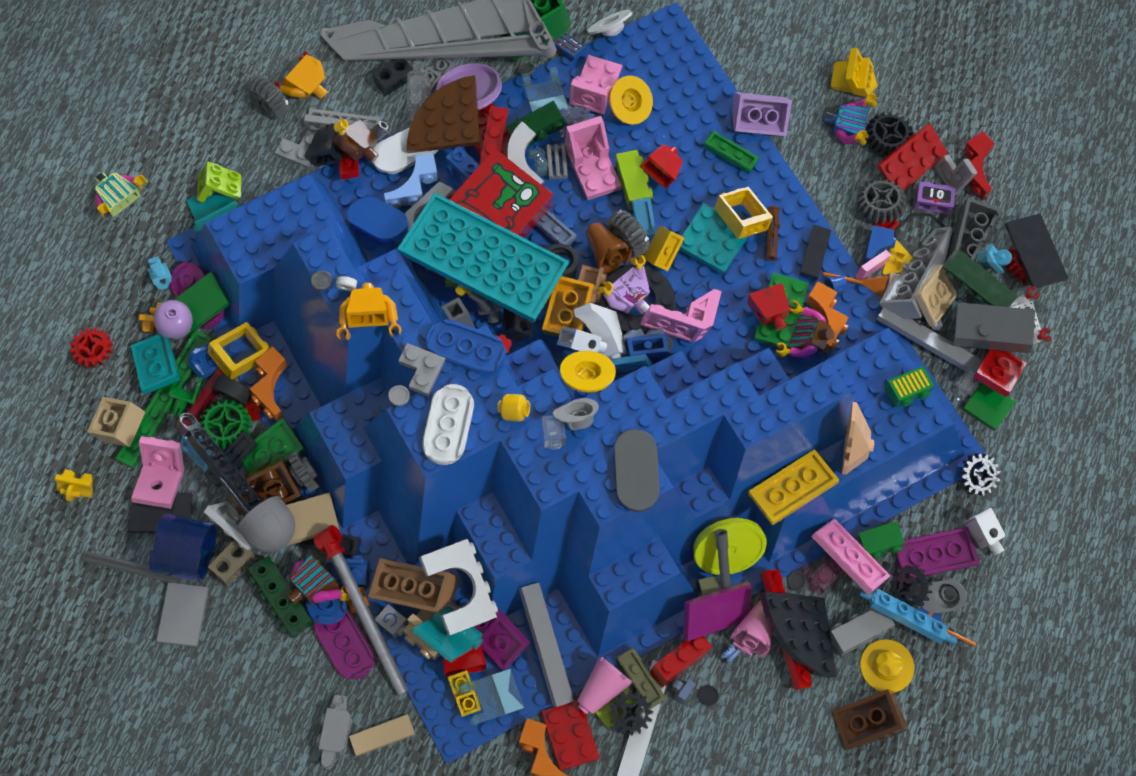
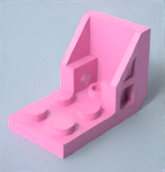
M588 55L581 76H577L572 80L570 104L604 115L609 105L610 90L620 76L622 65Z
M599 116L567 126L565 140L567 155L586 199L590 200L621 190L622 185L608 156L609 145L602 117Z
M713 289L689 305L688 311L685 314L679 311L667 310L661 305L651 304L642 317L640 325L656 330L662 328L666 334L694 343L702 339L713 326L722 291Z

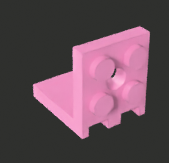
M141 436L139 446L143 467L131 497L132 502L171 509L184 473L181 445L172 440L166 441L154 437ZM154 485H161V486H162V487H161L160 489H158V490L152 489V487H153Z

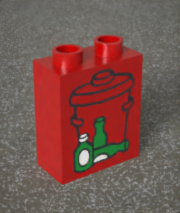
M494 148L449 200L525 238L552 207L553 193Z

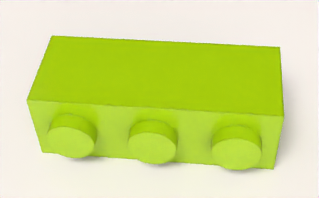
M637 150L618 153L615 157V165L628 210H632L631 200L650 197L651 200L653 198L652 189L648 188L647 185L648 175L640 167L643 163V158L639 156Z

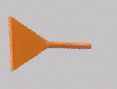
M823 272V276L827 277L840 276L836 274ZM888 275L861 280L845 277L846 281L862 284L883 297Z

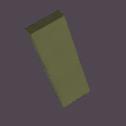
M634 647L616 657L628 679L632 681L631 684L635 690L640 692V698L646 695L645 702L652 703L648 710L653 709L667 699Z

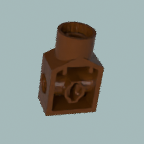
M284 456L247 473V483L262 501L279 496L284 503H287L301 496V488L291 474ZM228 492L230 500L237 513L240 516L245 514V512L241 509V507L237 504V502ZM242 495L244 500L251 501L249 496Z

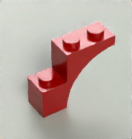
M984 131L969 140L963 150L965 156L968 159H972L970 162L977 171V174L968 185L972 188L974 195L982 200L987 198L992 190L984 175L983 162L995 145Z

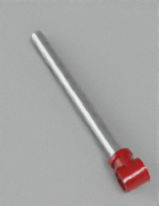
M330 525L314 535V543L320 551L326 552L327 555L325 557L327 560H332L397 696L408 691V688L342 555L345 549L344 547L341 548L339 544L342 542L341 532L336 526Z

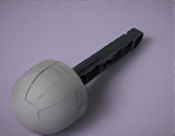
M183 413L176 423L177 428L184 437L187 436L191 446L246 514L237 527L240 534L249 545L262 552H274L284 548L291 541L295 532V519L290 509L279 496L262 501L206 430L201 428L202 425L192 414ZM182 420L190 422L191 426H186ZM194 435L201 436L203 441L195 439ZM206 450L213 451L215 456L207 454ZM230 480L237 481L239 486L232 485ZM242 495L249 496L251 501L244 500Z

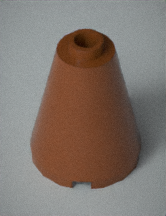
M592 223L588 226L586 236L599 269L600 267L604 268L605 274L619 269L621 264L624 263L626 265L632 251L625 242L601 223Z

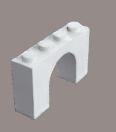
M468 539L419 557L426 577L449 568H456L464 571L472 581L473 594L470 601L460 609L441 615L447 635L455 634L497 617V606L494 600H490L488 595L491 592L488 582L482 579V566L479 561L476 562L474 554H476L475 547L472 542L469 543Z

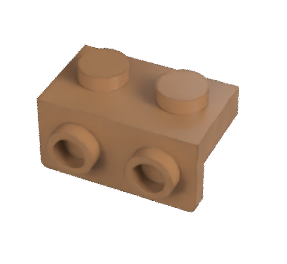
M582 265L578 280L594 284L590 303L596 305V302L599 303L602 296L598 289L601 285H604L603 282H606L607 274H604L605 271L602 267L597 269Z

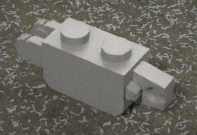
M335 695L330 708H327L326 714L323 713L320 726H323L322 734L317 736L316 746L319 747V751L322 753L321 764L326 770L334 768L336 756H341L346 752L352 718L347 711V696Z

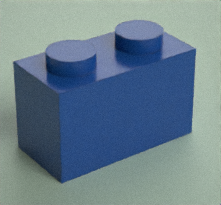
M666 334L627 338L628 356L646 354L652 362H659L668 358Z

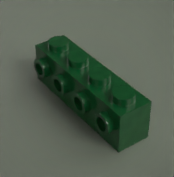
M954 250L941 267L945 270L944 274L952 280L954 278L960 282L958 285L966 291H972L974 293L973 297L981 303L984 301L991 306L1010 307L1018 297V295L961 250Z
M270 556L265 557L248 568L251 574L248 578L253 586L258 585L261 589L258 593L264 602L269 601L272 607L269 610L275 619L279 617L282 621L280 627L285 635L290 634L294 638L313 625L300 602L294 605L287 597L292 590Z

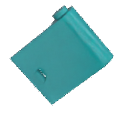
M213 191L210 197L207 196L204 203L197 200V195L186 200L195 218L193 229L197 236L205 223L239 208L234 198Z
M446 606L440 613H435L431 619L416 626L412 632L451 663L473 648L476 650L483 642V634L475 627H470L455 634L447 635L441 615L454 610Z

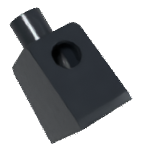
M334 123L329 124L328 130L319 131L314 135L304 155L314 166L319 167L339 163L342 160L343 151L333 143L339 133L334 130Z

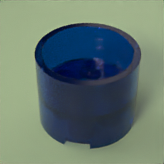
M164 514L156 528L154 547L150 551L149 565L151 572L201 583L208 573L209 562L214 554L217 538L216 525L179 515Z

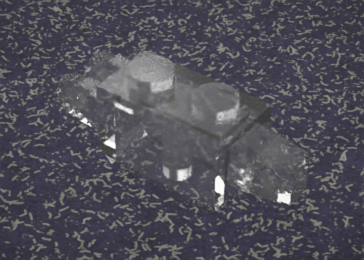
M421 60L413 61V71L407 73V109L409 110L410 123H412L415 114L422 104L430 97V78L427 75V71L424 70Z

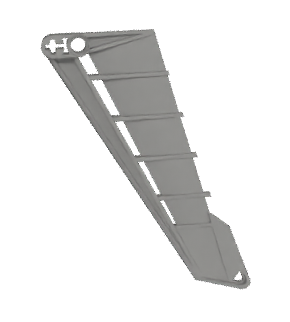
M476 0L465 4L459 2L458 6L433 13L427 10L428 14L401 21L400 18H396L398 22L390 25L366 20L333 28H324L320 33L325 42L344 61L534 55L551 58L556 53L553 39L530 0ZM525 31L530 32V35L515 36L514 34ZM334 33L331 39H329L327 35ZM502 34H510V35H511L510 37L491 38V39H482V40H481V38H480V37L495 36V35H502ZM471 38H477V39H478V40H472V41H462V42L447 43L448 41L464 40V39H471Z

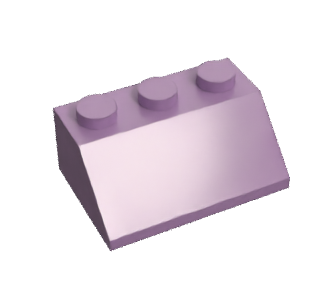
M734 92L732 104L734 131L786 136L792 100L786 97Z

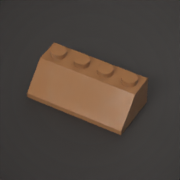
M379 558L368 597L440 613L454 599L460 578L444 571L426 577L423 567Z

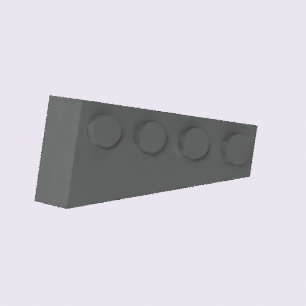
M968 197L959 209L948 258L954 250H961L974 260L1002 209Z

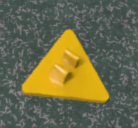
M897 240L894 249H890L889 253L891 256L886 262L882 274L889 275L890 272L901 273L903 271L902 266L905 263H910L913 259Z

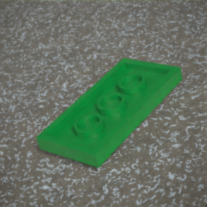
M772 273L769 287L783 283L789 307L791 309L797 308L792 303L794 300L803 307L809 283ZM790 311L788 317L784 319L787 326L780 331H776L773 323L763 326L759 321L754 341L778 347L777 344L782 342L789 349L794 329L801 313L796 315Z

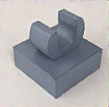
M677 679L671 688L679 693L676 700L684 704L696 684L689 679L684 685Z

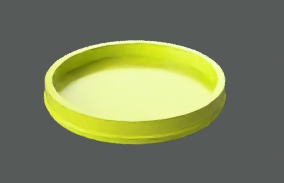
M730 518L718 521L705 528L698 535L693 545L696 564L708 573L720 575L715 539L716 530H727L730 574L741 572L754 565L764 554L767 540L761 527L755 522L743 518Z

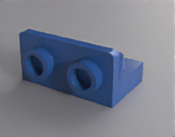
M358 555L351 556V559H345L357 585L368 586L370 562L363 559V556ZM325 559V563L329 564L328 572L335 578L338 586H344L332 560Z

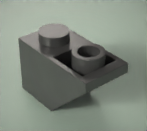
M459 297L441 306L444 320H453L475 328L468 311Z

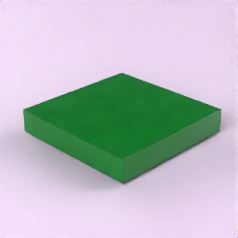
M981 383L963 410L995 431L1016 401L1009 396L1005 397L997 393L989 386Z

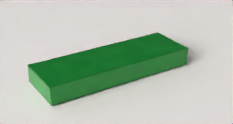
M714 130L703 145V147L749 174L759 161L758 156Z

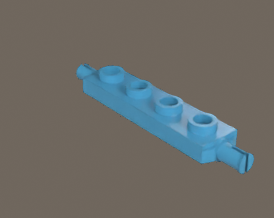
M863 589L860 590L859 596L869 600L871 608L939 644L943 641L953 646L956 644L958 638L948 634L947 625L879 589H876L869 595Z

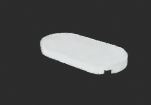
M409 127L379 142L374 147L379 156L373 162V165L382 173L396 174L415 165V155L435 154L438 150L408 153L407 137Z
M446 385L438 390L432 398L423 437V450L430 461L439 465H449L461 458L465 450L474 410V400L469 391L461 385Z

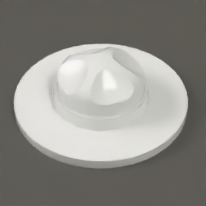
M631 10L619 11L601 19L588 29V33L591 35L602 33L603 36L619 34L624 28L623 22L632 15Z

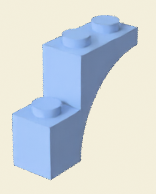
M433 153L415 155V168L411 177L400 188L384 193L385 203L397 209L406 205L413 206L422 198L420 183L430 184L437 181V170Z

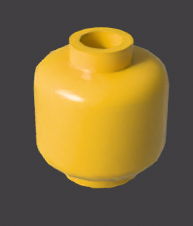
M506 394L502 401L498 402V413H501L505 421L522 422L525 417L529 416L530 402L526 400L524 395Z

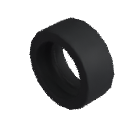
M562 243L550 246L547 249L554 254L566 255L571 259V267L566 269L562 276L572 278L578 268V255L576 251L569 245Z
M219 375L213 386V389L218 393L242 405H246L251 396L249 388L223 375Z

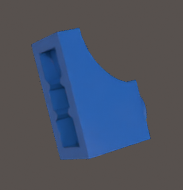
M872 226L864 264L885 250L889 252L891 248L894 249L896 238L893 237L895 230Z

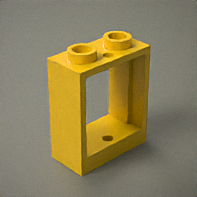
M749 187L719 195L714 207L738 239L768 230L773 219L772 215ZM742 204L752 218L742 221L731 207Z
M246 322L210 342L207 353L226 377L235 379L256 367L255 360L270 348L267 342L262 341L258 336L257 330ZM245 335L258 352L235 364L222 347Z

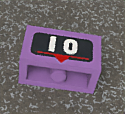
M919 182L916 189L914 209L950 215L954 208L956 188L948 185H936L930 182Z

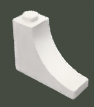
M592 303L574 309L575 317L583 321L592 334L600 336L601 341L607 343V348L603 355L607 356L610 360L627 355L616 311Z

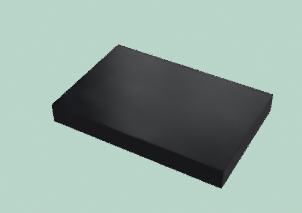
M176 493L171 509L132 502L130 533H190L193 494Z

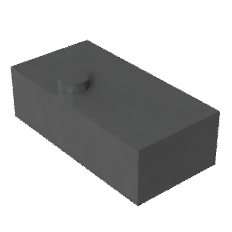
M958 303L953 346L1030 353L1033 347L1035 310Z

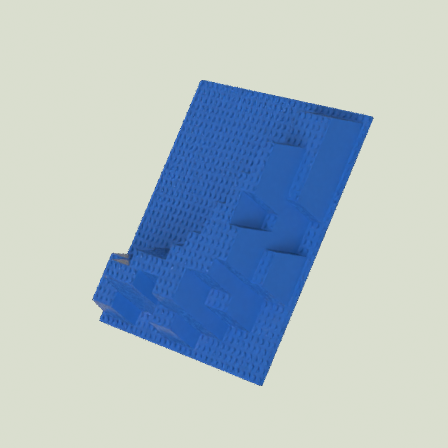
M678 3L668 5L624 26L623 30L615 36H602L585 44L587 51L575 61L564 54L536 67L535 72L529 76H517L502 83L501 92L496 100L493 101L495 107L508 108L509 112L506 126L532 112L529 102L560 95L565 96L569 110L568 112L560 110L567 125L562 130L548 135L544 140L532 144L525 151V160L529 168L545 181L542 185L553 193L552 207L548 211L577 235V239L569 245L578 255V268L571 279H579L582 265L599 269L586 236L588 226L592 223H601L608 229L607 220L612 214L619 210H624L633 216V210H628L622 188L621 190L587 200L569 160L567 151L568 178L549 179L547 144H550V146L564 144L567 126L601 116L604 121L609 145L608 156L617 176L615 157L618 153L637 150L644 162L663 144L668 147L674 146L678 150L677 155L683 162L676 180L666 189L647 173V185L653 192L651 206L656 231L661 225L682 236L704 203L714 208L719 195L746 187L751 189L767 210L770 206L780 208V229H778L776 261H767L765 259L767 230L750 235L724 275L678 250L668 271L645 260L644 266L656 269L670 282L675 295L673 311L685 314V307H689L692 302L709 292L702 286L699 289H695L688 298H685L686 293L702 281L706 282L711 291L713 289L722 291L717 310L721 307L726 308L715 315L713 326L702 339L692 343L666 334L673 343L672 350L668 353V358L659 362H652V366L649 368L644 366L636 371L615 373L614 381L601 391L580 392L570 388L563 382L560 375L561 363L567 356L578 352V350L557 345L559 338L543 334L542 328L551 295L536 321L532 323V337L520 342L510 339L512 346L506 354L503 366L498 371L491 374H479L445 362L429 397L409 389L416 370L399 364L398 360L407 343L428 351L426 333L431 325L444 320L441 306L459 297L476 329L500 336L502 335L503 308L498 312L500 321L489 323L487 314H478L475 301L469 298L467 293L462 296L458 295L456 291L449 286L446 287L444 282L423 266L397 252L400 245L394 243L393 240L389 241V243L379 242L350 224L347 212L355 201L364 197H375L385 202L384 193L394 191L403 186L411 177L415 165L396 174L382 173L374 167L373 162L371 163L364 156L359 159L360 177L341 180L339 163L329 164L205 223L198 236L194 229L191 228L167 240V244L176 261L198 264L206 274L214 272L228 296L231 304L224 309L222 320L213 328L216 336L219 338L248 322L251 327L257 330L258 336L262 341L267 342L269 348L273 346L285 358L287 368L277 379L274 389V400L281 410L283 418L286 419L306 448L300 454V457L302 459L307 457L318 475L315 479L319 487L310 492L305 485L300 486L301 494L304 500L330 493L341 534L361 538L358 556H363V559L369 561L370 564L368 586L358 587L364 588L369 603L368 608L374 620L388 604L406 619L412 614L417 615L422 610L368 597L379 558L422 567L419 557L468 539L469 543L472 542L475 547L476 554H474L476 562L479 561L482 566V579L487 581L491 592L488 593L490 600H494L497 609L530 642L508 668L511 669L508 691L524 708L506 715L504 714L491 677L493 674L503 670L482 648L487 669L468 673L481 710L462 717L448 678L445 677L443 656L440 654L435 661L431 657L427 659L419 652L421 649L416 644L412 646L404 639V634L395 639L377 624L408 688L407 692L446 763L458 759L521 724L527 718L530 719L553 706L518 588L535 583L540 584L573 695L584 688L600 656L615 668L620 669L621 666L617 662L616 657L632 647L642 657L683 634L685 602L699 597L695 582L700 579L717 576L702 570L694 560V542L698 535L708 526L725 519L743 518L751 520L761 527L767 540L764 554L748 569L730 574L731 586L744 582L751 583L752 596L765 588L761 572L779 569L780 575L784 578L828 554L811 536L831 520L836 519L855 539L860 536V532L875 528L963 479L958 477L963 472L959 470V467L965 466L962 461H969L968 456H974L975 453L985 454L906 336L876 320L883 309L879 304L881 300L875 292L862 284L847 281V288L837 292L835 297L837 303L833 309L849 317L846 322L848 328L844 335L840 334L837 339L840 341L835 350L831 348L828 354L821 351L808 359L790 357L789 354L785 357H779L776 350L782 351L783 349L754 341L759 320L747 304L749 294L769 287L772 273L808 282L802 308L812 309L806 304V301L817 282L824 284V279L827 276H823V272L857 279L855 276L859 268L768 134L734 131L732 104L734 92L738 91ZM588 55L621 64L622 70L618 79L625 76H635L642 79L648 85L652 93L653 106L646 120L635 125L625 124L613 114L610 103L604 115L570 104L572 80L577 76H581ZM713 130L759 157V161L750 174L703 147L704 142ZM392 134V135H390V136H388V137H386V138H384V139L378 141V143L381 142V141H383V140H385V139H387V138H389V137H391V136H393V135H395V134ZM474 145L461 147L480 164L481 158ZM456 148L440 149L434 154L437 181L430 184L420 183L422 197L438 182L453 188L455 193L462 186L454 175H450L446 170V156ZM560 150L558 151L560 174H563L562 153ZM551 151L553 175H556L555 153ZM742 204L731 207L742 221L752 218ZM406 205L397 209L405 214L412 206ZM536 225L525 237V239L546 250L556 244ZM813 225L831 229L818 280L800 275ZM655 234L647 236L649 243H651ZM556 254L569 261L566 269L571 267V259L568 256ZM630 258V260L628 261V263H627L626 265H625L624 263L621 264V265L619 266V268L624 267V266H628V265H632V264H631V259H632V258ZM317 271L328 272L332 277L330 288L325 291L316 290L311 283L313 274ZM344 276L357 280L356 289H362L364 283H371L374 288H381L383 295H387L396 305L398 316L396 322L401 327V335L399 336L398 329H392V337H390V322H388V325L351 328L347 324L351 337L347 340L346 332H342L340 340L336 335L338 328L341 327V324H339V309L341 304L350 297L351 291L337 288V277ZM649 289L650 293L644 301L649 306L651 304L655 305L654 293ZM636 308L629 312V314L636 316L642 315ZM585 324L584 332L592 334ZM245 335L223 347L235 364L258 352ZM257 366L238 376L242 384L249 389L262 379L256 371ZM924 366L934 384L931 395L923 400L916 399L907 407L900 406L895 408L884 389L887 381ZM457 384L465 387L472 395L474 400L473 415L465 450L461 458L449 465H439L430 461L424 453V432L434 394L446 385ZM401 385L408 389L410 399L407 404L395 406L389 401V391L394 386ZM504 395H524L526 400L530 402L529 416L525 417L522 422L505 421L497 409L498 402L502 401ZM589 398L596 401L599 409L594 415L592 425L585 429L571 430L567 422L559 421L553 416L554 410L573 400ZM857 402L871 430V440H874L873 452H869L867 460L844 475L842 474L845 435L852 404ZM259 405L261 407L260 418L268 430L277 422L274 418L269 419L263 412L264 408ZM632 429L647 432L653 437L657 445L660 493L656 503L644 512L628 510L620 503L616 492L615 444L622 433ZM550 433H556L557 436H550ZM815 449L838 477L839 483L772 525L748 495L749 491ZM344 556V559H351V557ZM449 568L443 570L460 578L455 597L452 601L460 608L465 606L473 594V584L470 577L460 569Z

